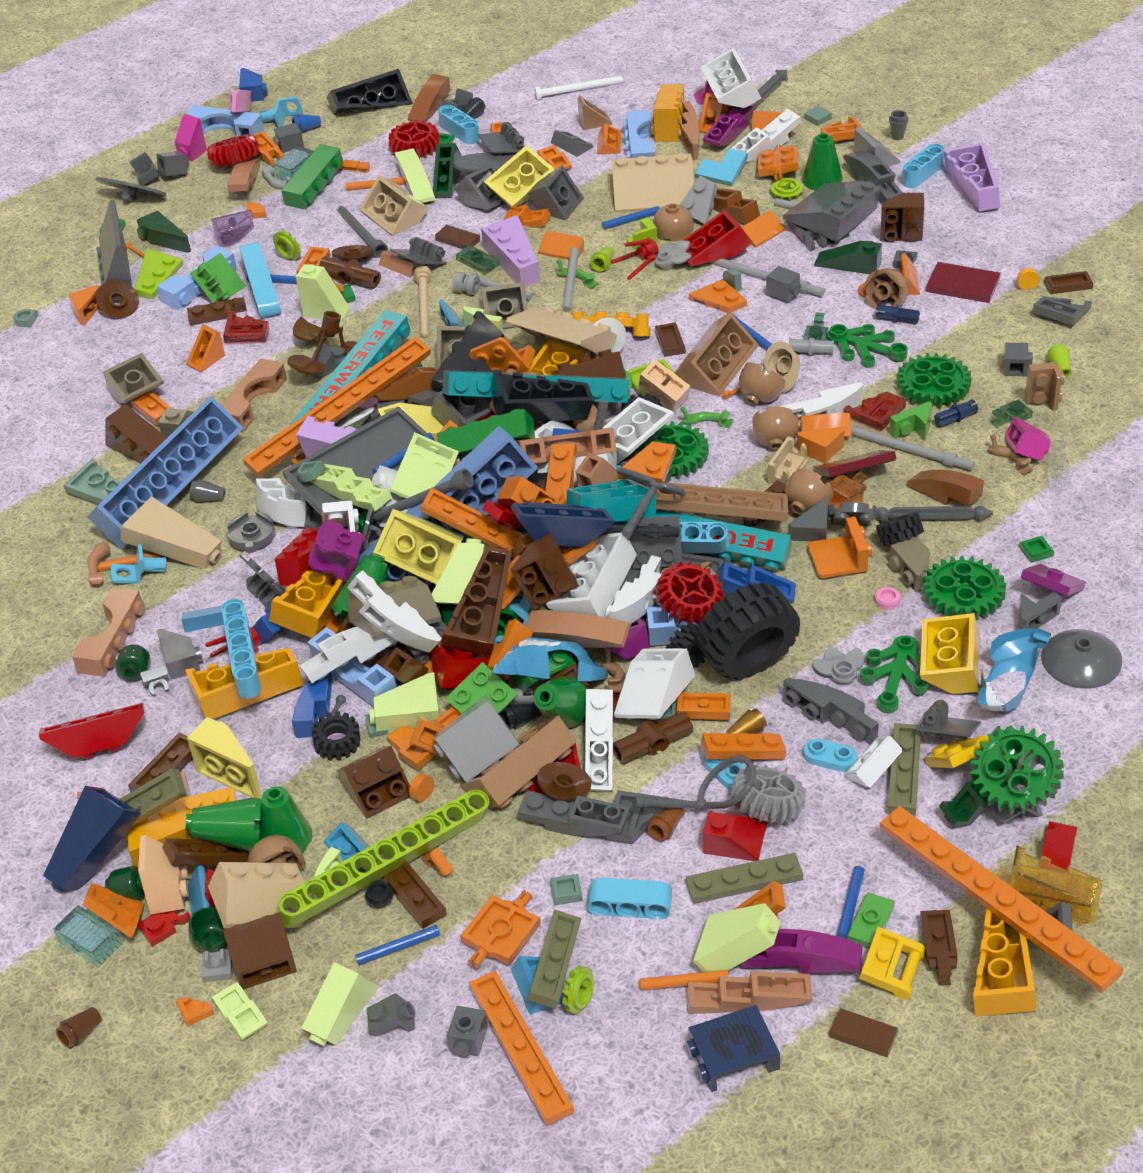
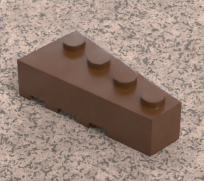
M486 546L442 635L440 646L491 656L496 639L511 550Z

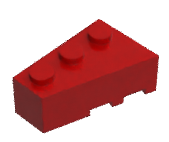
M315 528L303 529L275 558L280 586L296 584L307 570L309 572L312 570L311 566L308 565V558L318 530Z

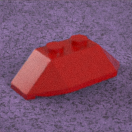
M142 702L41 728L39 730V738L73 758L80 756V759L89 758L96 755L95 752L105 749L106 752H113L121 749V745L126 744L145 713V706Z

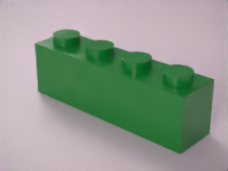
M322 144L318 145L281 190L286 206L306 210L314 202L315 198L343 166L340 148Z
M514 409L507 414L493 415L485 420L471 421L467 425L447 428L445 431L437 433L438 443L459 451L456 459L459 458L462 461L498 426L505 430L515 441L535 438L534 421L525 409Z

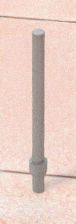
M726 259L709 262L727 269L733 268L740 273L766 280V276L770 274V272ZM800 280V293H810L823 297L825 293L824 288L811 285L808 281Z
M851 426V436L940 461L948 467L953 468L957 466L972 471L975 465L974 461L960 458L955 453L939 452Z

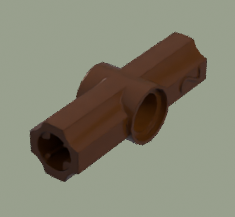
M323 257L320 260L319 266L324 267L330 277L337 278L343 285L357 283L376 288L379 285L381 272L362 267L354 259L343 262Z
M680 712L657 723L654 720L643 722L635 733L613 742V751L620 763L624 764L648 752L651 755H656L660 750L661 752L665 751L671 742L693 733L690 717L686 712Z

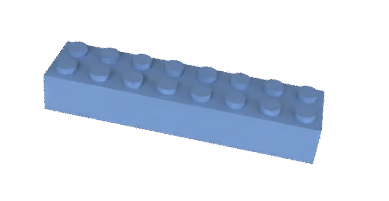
M210 396L100 502L87 518L122 550L127 545V543L121 541L122 525L151 496L167 505L244 427Z
M498 426L436 485L450 480L454 472L463 468L468 469L473 477V486L465 490L452 489L444 494L485 515H489L482 508L486 501L498 500L497 497L507 477L522 476L527 479L538 467L516 441ZM422 503L412 506L406 512L409 515L448 528L464 537L467 535L420 511ZM379 538L358 557L357 565L364 555L370 556ZM384 560V562L388 563L386 581H400L406 576H414L418 580L421 578Z

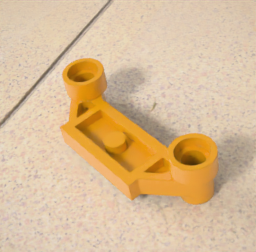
M571 311V315L578 321L582 317L592 321L593 325L600 319L614 318L620 321L623 326L633 327V336L651 335L649 314L636 313V317L629 316V312H616V316H607L606 311H594V315H584V311Z

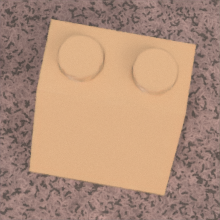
M147 835L140 836L138 871L150 915L184 909V897L189 896L188 883L185 880L189 879L188 865L179 866L172 864L162 848L163 843Z

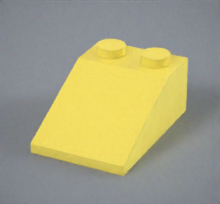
M526 145L486 179L484 184L509 206L514 208L531 200L527 194L529 190L555 169Z
M392 509L373 553L385 557V561L437 584L458 543L462 542L464 536L441 525Z
M207 717L187 737L196 771L229 788L234 787V790L248 797L261 798L262 795L254 764L229 727L222 721L217 722Z

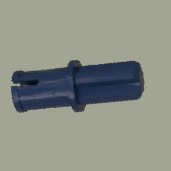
M877 304L876 307L877 311L884 312H875V318L890 319L896 323L897 321L918 323L920 319L919 310L900 308V305L892 307Z
M973 399L959 405L953 404L949 409L934 415L935 424L944 426L954 421L960 422L962 418L978 413V404L971 406V404L976 402Z

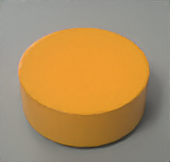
M1032 268L1021 270L1016 277L1018 286L1022 290L1034 289L1040 281L1036 270Z

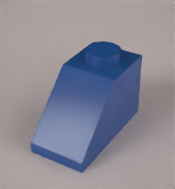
M246 68L240 69L239 89L252 91L251 102L264 101L265 94H268L267 83H263L262 75Z

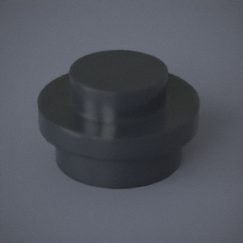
M374 881L368 885L365 892L366 902L374 908L385 907L393 899V890L384 881Z

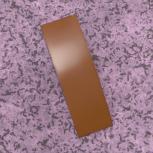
M436 74L430 76L414 101L407 118L408 121L415 122L418 120V122L425 120L427 122L436 113L439 107L442 106V99L451 91L449 77Z
M717 188L713 210L719 213L726 210L736 222L744 224L760 216L757 200L742 198L741 191Z
M926 470L920 471L909 479L907 486L945 504L954 499L966 506H970L982 496L985 480L958 471Z

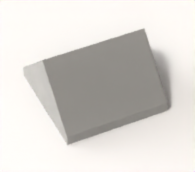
M857 126L855 128L854 152L865 151L881 159L888 167L901 162L880 141Z

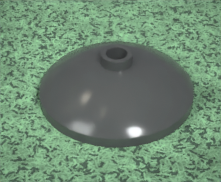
M1072 629L1060 632L1049 639L1046 648H1043L1042 662L1046 671L1060 683L1075 688L1090 689L1104 686L1119 675L1122 668V655L1116 644L1104 635L1091 630Z

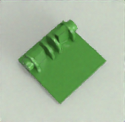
M221 253L206 263L203 262L190 273L212 303L225 301L246 286Z
M482 662L445 699L462 714L486 695L498 714H500L518 694L499 676L492 673V670Z

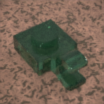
M815 313L814 325L806 326L803 339L809 340L810 337L814 338V340L827 341L829 327H824L825 313Z
M1017 399L993 410L992 414L996 419L992 420L991 424L998 428L1006 423H1011L1013 417L1025 421L1032 418L1033 411Z

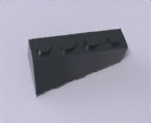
M399 69L331 90L326 97L333 114L349 110L350 108L413 104Z
M476 311L473 316L475 320L472 325H467L463 333L465 335L461 342L454 344L451 357L449 359L445 358L431 379L434 391L440 392L443 389V370L464 371L474 362L469 356L471 349L499 337L504 338L503 332L481 311Z
M493 369V406L496 415L507 414L514 409H525L533 418V421L588 419L594 402L588 383L558 379L557 382L546 379L544 376H536V379L523 377V373L513 372L512 375L502 374V370Z

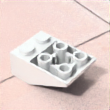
M642 649L630 662L614 712L615 718L660 719L695 677L687 649Z

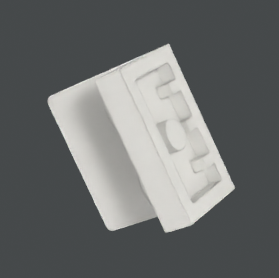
M352 501L322 503V523L325 521L332 522L333 520L342 525V528L348 527L350 532L358 531V510L353 509Z

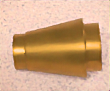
M757 708L753 710L748 709L726 730V733L759 734L763 732L767 722Z

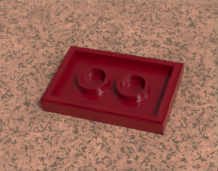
M937 262L926 285V292L990 303L999 283L1001 273Z
M878 450L813 467L814 472L819 475L832 477L896 461L895 459L897 458L895 451Z

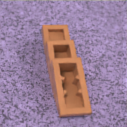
M685 101L682 102L681 141L692 158L698 160L700 150L698 118L691 102Z
M261 157L236 163L227 184L228 192L248 191L249 187H252L253 181L257 179Z
M531 610L526 627L533 632L532 637H550L556 640L578 642L583 648L624 647L631 624L612 618L576 612Z
M751 971L749 978L719 976L718 983L688 981L686 988L688 1013L735 1012L753 1005H757L759 1011L811 1003L813 1000L810 974Z

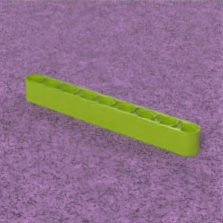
M471 790L281 896L275 913L280 912L285 928L297 926L380 879L385 874L396 870L403 863L412 861L480 822L489 805L487 794L481 790ZM470 804L476 805L479 809L472 808ZM448 817H453L457 821H452ZM425 829H430L434 831L435 834H430ZM402 842H409L412 844V847L405 846ZM381 854L386 855V856H388L390 859H389V860H385V859L381 858L379 855H381ZM356 868H364L367 872L361 873ZM338 880L343 883V886H337L332 881ZM308 894H316L320 899H312ZM291 907L296 912L288 913L284 910V908Z

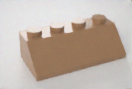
M729 312L713 322L674 373L689 384L691 389L720 396L759 344L734 315Z
M559 715L533 725L517 738L519 743L517 747L468 782L464 781L461 783L462 789L466 792L474 789L485 792L489 798L488 808L497 806L503 808L513 800L512 795L516 791L522 792L533 784L531 779L538 774L544 765L552 763L555 759L561 760L571 753L570 747L577 741Z

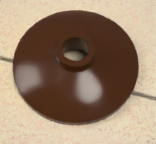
M365 245L343 246L332 250V256L347 261L354 259L359 262V259L370 255L373 249Z
M121 280L105 282L99 287L96 294V302L99 309L111 318L122 319L128 317L138 307L139 298L137 292L130 284ZM113 301H118L120 304H114Z
M548 763L539 770L537 775L539 787L549 796L559 800L575 801L577 796L585 797L588 795L591 789L589 775L580 767L570 763Z

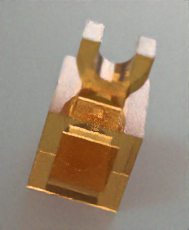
M859 472L853 479H850L840 474L834 480L829 481L828 483L834 491V498L829 505L835 504V508H841V503L845 502L863 503V492L867 489V486L862 483L867 480V475Z

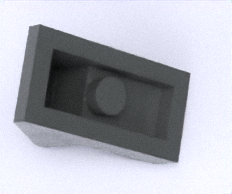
M323 343L316 361L324 364V370L322 373L314 376L320 380L331 374L347 356L344 353L345 349L341 345L331 349Z
M1053 592L1035 603L1025 595L1020 594V629H1038L1059 615L1062 597Z

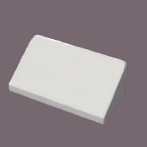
M891 736L877 737L844 776L853 782L870 788L901 754L902 748Z

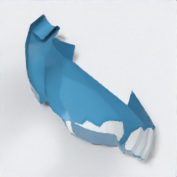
M1019 629L999 635L991 642V658L996 663L990 676L984 679L983 670L981 669V689L977 698L980 708L1008 712L1020 705L1035 669L1039 655L1038 648H1046L1051 633L1042 629ZM1007 672H1025L1026 683L1024 689L1008 703L1000 702L997 700V695H992L995 693L992 687L989 686L992 680Z
M527 638L514 645L499 660L498 664L494 665L492 673L518 674L550 679L547 652L562 649L572 651L575 654V662L579 664L578 681H595L608 677L607 668L593 662L589 658L587 651L578 642L545 638Z

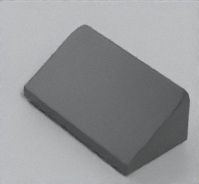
M554 131L551 144L576 157L594 147L593 144L567 131Z

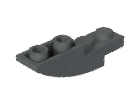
M858 151L843 156V159L860 181L872 182L875 186L881 188L879 198L883 203L903 193L894 182L895 173L875 155L865 151Z
M786 678L783 681V698L789 705L796 706L804 711L810 719H816L822 724L831 719L836 726L844 727L857 740H863L869 745L878 737L879 723L865 714L864 702L841 690L824 684Z
M527 791L519 807L518 817L519 819L545 824V830L561 834L605 836L621 833L631 810L627 806L583 796H577L575 801H564L549 795Z

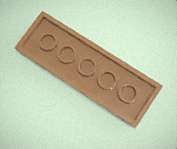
M669 482L664 483L673 484L684 489L686 495L680 496L660 489L656 490V511L665 509L672 513L694 512V514L699 516L716 514L722 518L736 516L749 521L766 519L771 523L787 521L788 495L782 493Z

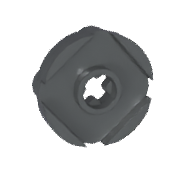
M845 502L841 503V508H835V504L828 506V518L831 519V524L834 525L846 524V518L855 516L859 525H870V521L877 518V506L874 505L869 509V504Z
M255 512L256 515L248 516V513L236 516L228 524L227 535L229 543L234 548L245 550L247 553L256 552L258 549L269 544L276 536L272 518L262 512Z

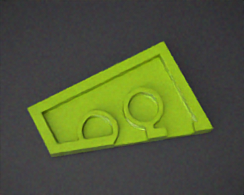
M147 248L134 288L138 296L153 300L159 294L157 286L177 273L183 266V259Z

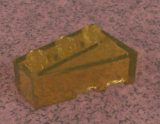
M1017 845L1011 871L1010 886L1044 911L1049 910L1062 901L1071 905L1072 920L1080 924H1095L1103 880L1069 866L1066 870L1050 864V858L1042 856L1040 859L1024 853L1025 848Z

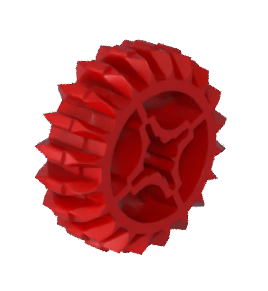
M418 120L415 122L409 121L408 123L403 122L402 125H396V128L391 129L388 138L389 148L393 155H395V152L414 149L419 159L420 157L427 158V155H433V152H436V144H440V133L436 129V125H432L431 122L426 123L425 120L418 122Z
M251 134L235 136L210 145L207 148V156L213 166L232 165L258 155L259 144L256 137Z
M682 561L677 566L671 564L668 569L662 572L661 577L658 578L655 596L658 597L657 605L662 606V613L669 612V620L675 617L678 619V624L686 621L691 624L695 622L699 626L700 622L704 621V615L707 611H711L713 605L724 598L723 582L717 581L718 574H710V568L703 569L701 563L697 566H694L692 561L687 563V565Z

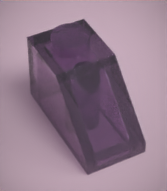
M251 210L211 219L219 247L239 243L254 229Z

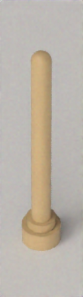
M419 266L414 271V279L419 284L420 335L423 338H427L429 336L427 283L431 280V270L426 266Z

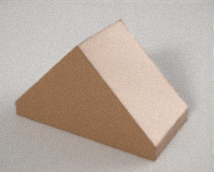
M579 95L577 98L579 121L584 130L602 127L604 123L612 125V121L606 112Z

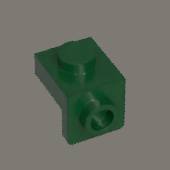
M967 782L952 801H942L939 807L949 823L955 826L971 825L987 807L988 798H981L979 795L980 789H975L973 782Z

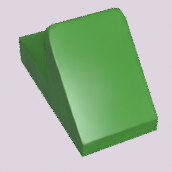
M929 401L891 416L890 435L893 438H898L915 431L925 441L931 423L932 403Z

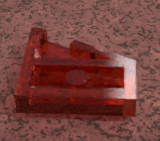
M229 311L223 334L224 343L267 342L270 329L269 323L261 319H254L248 315L241 318L236 316V312Z
M884 392L876 397L862 400V405L854 408L850 405L845 406L844 413H850V418L882 431L890 423V417L899 414L906 407L907 399L890 392Z

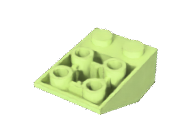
M414 432L390 492L395 493L401 498H408L434 487L452 470L459 451Z

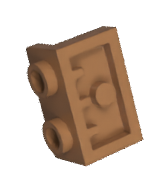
M1057 362L1029 365L1024 398L1026 404L1050 402L1053 411L1058 409V402L1062 401L1060 388L1061 385H1064V373L1059 370Z

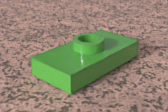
M867 892L847 939L869 949L877 927L886 928L895 908V901Z

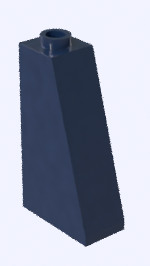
M85 786L43 876L52 882L51 886L59 891L66 892L67 889L79 890L139 818L141 812L103 788Z

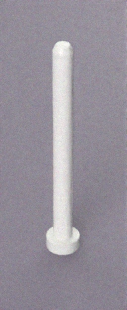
M616 76L544 89L538 86L534 87V93L537 100H542L543 96L620 84L623 82V77Z

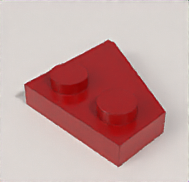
M488 500L485 502L482 510L490 515L489 519L499 525L504 523L515 530L518 527L524 528L511 507L500 500Z

